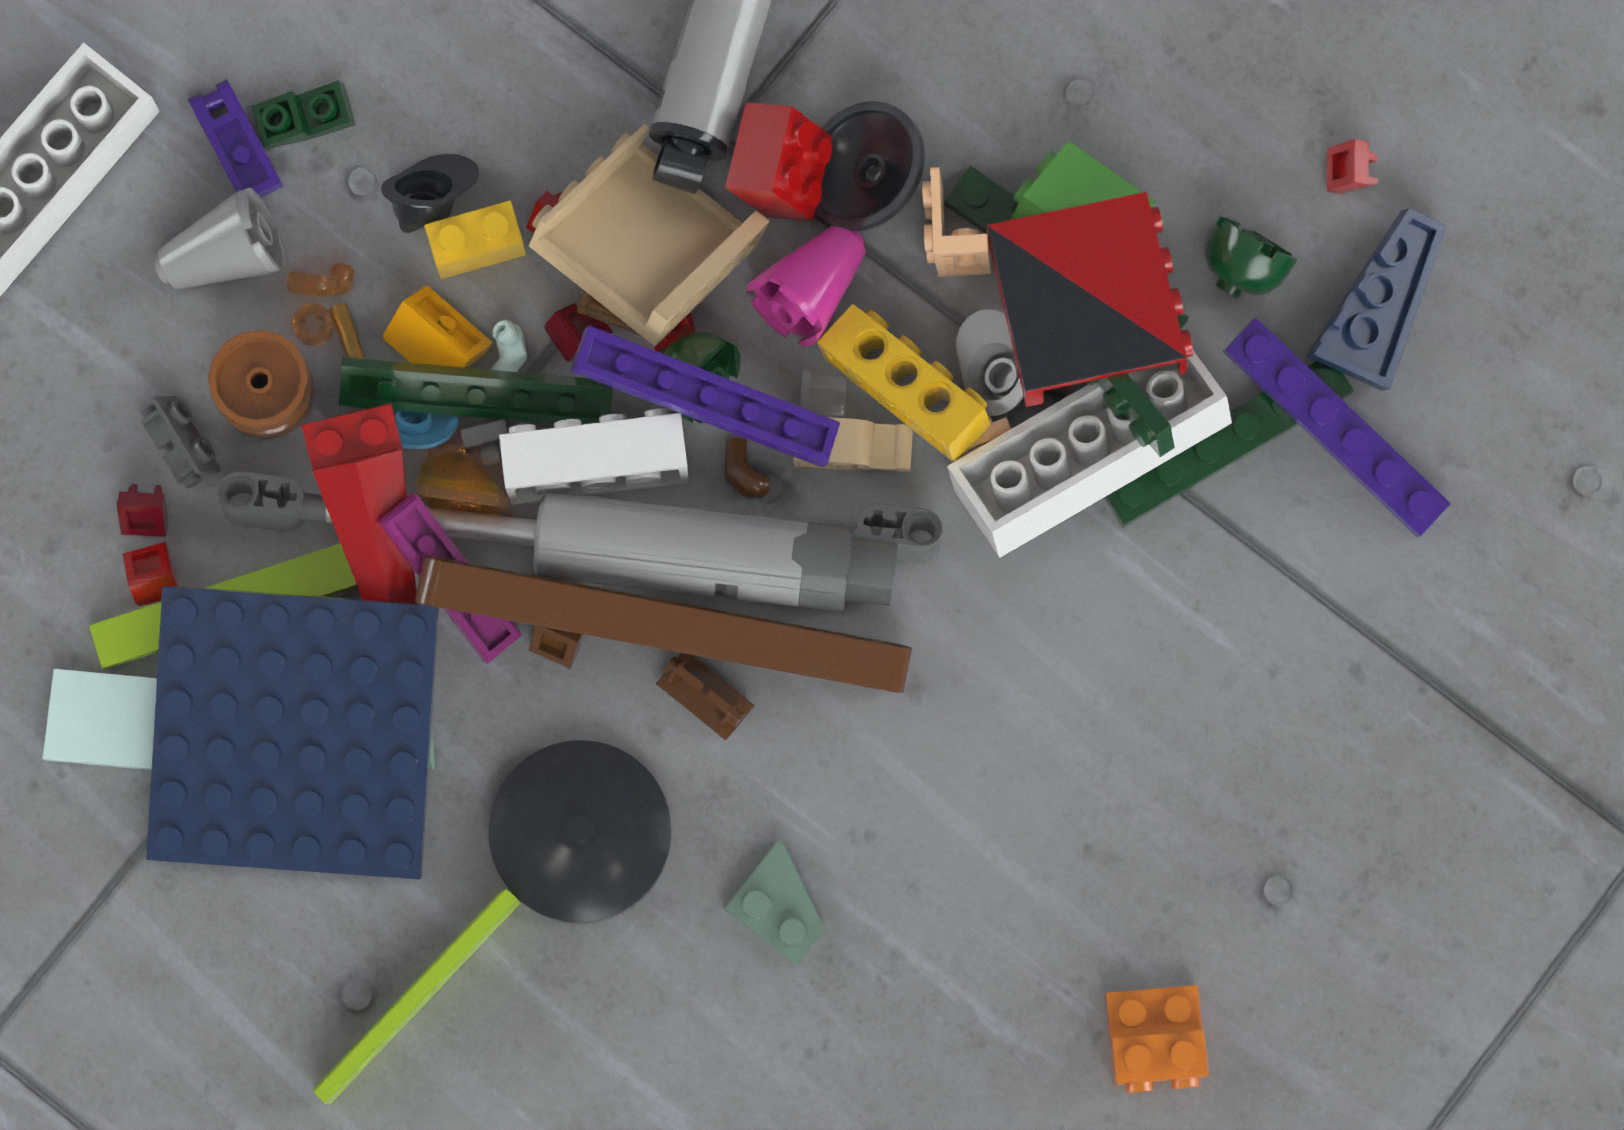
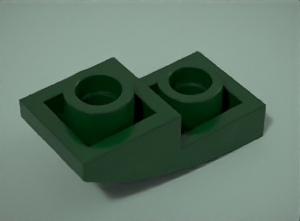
M339 80L299 95L291 91L252 105L262 146L266 149L313 139L356 125L345 85Z

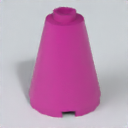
M831 226L756 275L747 286V293L754 290L756 295L751 301L754 309L781 336L786 338L790 333L801 337L797 343L798 345L813 346L822 337L866 255L862 235L858 231Z

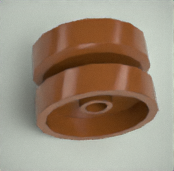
M265 330L242 332L226 341L212 359L208 374L211 397L229 425L243 435L262 440L283 437L298 428L310 413L315 395L312 373L295 344L282 335ZM263 380H268V383L264 388L256 389L262 386Z

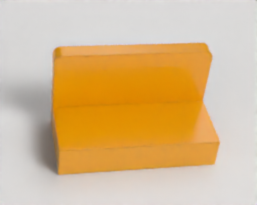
M428 285L402 301L382 335L383 339L410 363L463 368L469 367L485 356L493 344L488 337Z

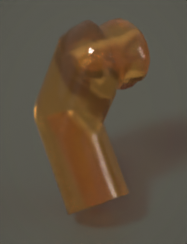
M336 263L331 267L330 276L291 271L287 278V290L290 293L314 297L347 294L355 285L352 282L355 270L349 265Z

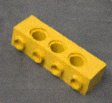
M852 304L817 342L825 360L952 462L960 459L991 426L985 410L987 407L986 401L970 387L963 391L952 382L954 380L953 375L939 362L934 361L930 365L921 358V350L909 338L901 335L897 339L888 332L889 325L876 312L869 309L865 313ZM871 350H884L876 359H865ZM910 374L916 375V379L911 384L906 386L897 385L902 377ZM938 401L950 402L943 411H930L931 407Z

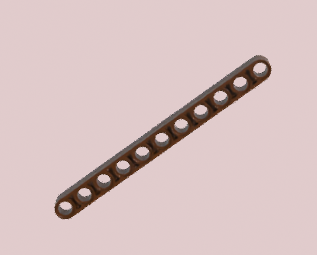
M423 556L415 598L417 603L896 693L904 692L912 652L911 647L897 643L433 556Z

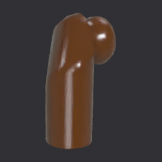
M742 438L725 439V479L727 483L743 497L749 499L765 497L770 491L771 482L767 475L759 474L747 463V440Z

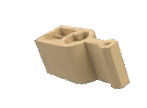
M828 417L840 422L828 464L824 467H819L796 457L793 458V467L846 471L877 469L910 472L913 430L905 424H876L861 419Z

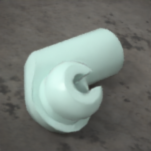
M502 320L493 328V337L496 339L499 359L489 370L517 372L527 359L524 333L512 321Z

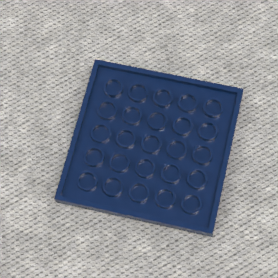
M163 586L146 860L420 880L423 868L439 607L420 603Z

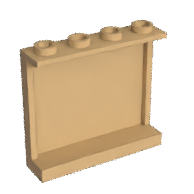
M644 124L633 135H630L628 132L623 134L613 146L611 155L607 159L602 156L598 157L587 170L585 179L582 182L572 181L562 192L557 205L552 207L548 204L538 213L532 223L536 230L529 247L652 345L656 346L757 247L770 221L755 211L742 223L699 188L696 194H692L652 180L658 156L643 145L650 129L647 124Z

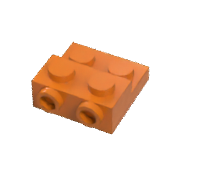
M1198 985L1105 993L1114 1086L1125 1085L1126 1093L1153 1091V1082L1171 1081L1172 1089L1199 1087V1078L1209 1076Z

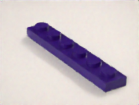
M1256 317L1222 351L1416 537L1421 536L1451 504Z
M592 326L584 329L571 368V372L819 467H824L828 464L840 422Z

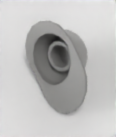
M994 309L979 310L967 317L959 328L956 339V354L964 390L970 387L986 401L987 407L985 410L988 416L1003 415L1020 405V401L1024 398L1005 314Z

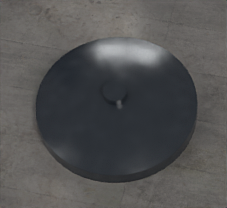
M587 740L566 741L547 746L519 763L510 772L497 792L492 805L488 827L489 845L493 862L498 874L512 894L528 908L542 916L574 924L604 921L624 913L640 902L651 891L661 876L668 860L672 838L670 812L660 786L648 769L637 759L619 748Z

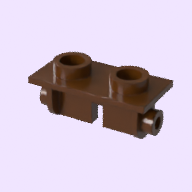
M680 653L678 657H673L664 668L665 673L656 682L657 686L725 741L755 706L691 654Z

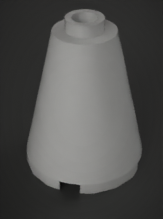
M252 188L238 190L159 248V259H156L154 264L160 280L165 285L170 283L173 288L178 290L274 274L276 271L284 268L285 253L278 230L271 232L265 218L271 215L260 196Z

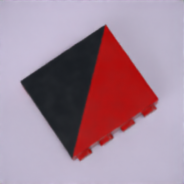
M1147 191L987 225L990 253L1026 407L1043 404V391L1164 365L1177 363L1179 375L1186 374L1187 357L1193 356L1192 341L1188 329L1180 330L1177 316L1183 315L1182 300L1178 288L1170 289L1167 274L1173 273L1172 259L1168 246L1160 248L1157 233L1163 232L1162 218L1158 206L1150 207Z

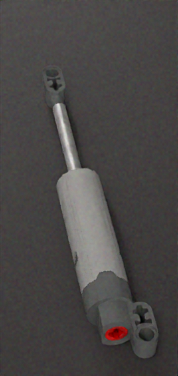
M237 471L227 474L219 483L218 497L226 519L232 524L292 531L299 528L305 520L332 523L322 495L304 492L300 483L293 478ZM550 491L542 497L537 520L427 507L449 537L534 547L533 569L537 576L844 613L845 601L890 606L895 561L924 563L932 560L938 554L943 531L942 522L933 511L880 503L864 507L859 512L856 527L755 515H740L721 511ZM247 493L251 495L250 499L243 504L230 502L231 498L236 494ZM285 500H292L287 502L286 508H280L284 505ZM872 527H880V535L871 534ZM896 528H901L900 538H895ZM916 530H923L928 532L932 538L926 542H919L914 540L910 534Z

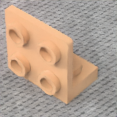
M931 167V181H922L926 220H932V225H924L927 263H935L938 277L991 274L987 234H979V231L976 229L964 228L952 231V236H945L944 195L940 168Z

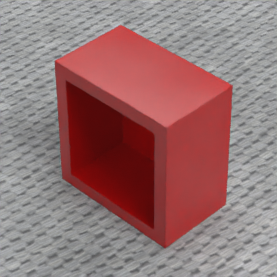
M745 103L725 188L766 217L813 221L816 206L820 203L822 197L821 184L826 164L832 155L831 142L833 137L793 106Z

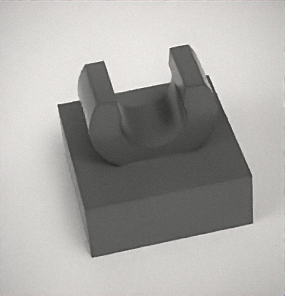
M504 419L460 430L464 448L468 450L479 447L485 468L502 463L497 442L500 441V434H508Z

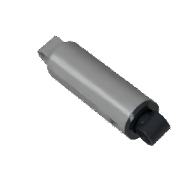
M691 0L673 61L670 62L662 88L661 99L649 131V137L655 143L662 146L654 167L652 180L696 194L707 162L725 159L771 0Z

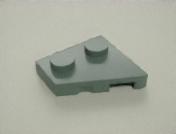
M779 839L724 909L795 966H798L825 931L784 843Z

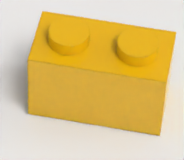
M511 200L424 225L441 280L526 255Z

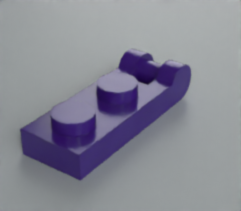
M227 79L216 84V90L202 97L198 93L187 99L236 192L252 188L262 198L283 187ZM226 105L229 112L213 120L210 112Z

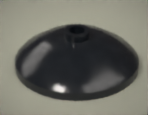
M868 101L857 103L841 110L821 127L833 137L831 142L832 155L825 167L821 184L822 197L820 203L816 206L815 213L832 226L846 228L850 231L867 230L893 218L912 198L920 183L924 169V142L915 122L906 113L891 104ZM879 172H881L879 177L875 180L876 175Z

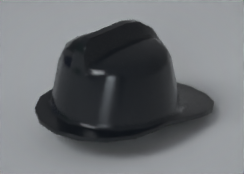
M458 154L430 156L384 181L381 186V192L386 199L392 202L393 211L399 221L400 229L405 233H411L425 227V224L449 218L455 198L476 183L479 170L477 164L470 158Z

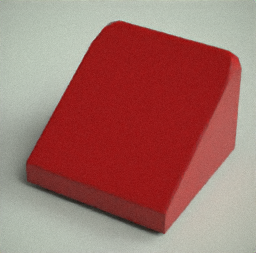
M166 541L122 554L128 587L136 605L143 606L162 600V587L165 585L178 586Z

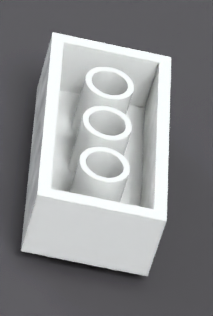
M658 408L646 411L644 413L645 417L627 419L626 414H609L601 416L599 418L600 423L582 425L579 419H566L555 422L554 428L536 430V426L531 424L510 427L509 433L500 434L499 439L505 489L511 505L541 502L543 495L548 491L591 496L690 484L681 413L672 414V410L668 408Z

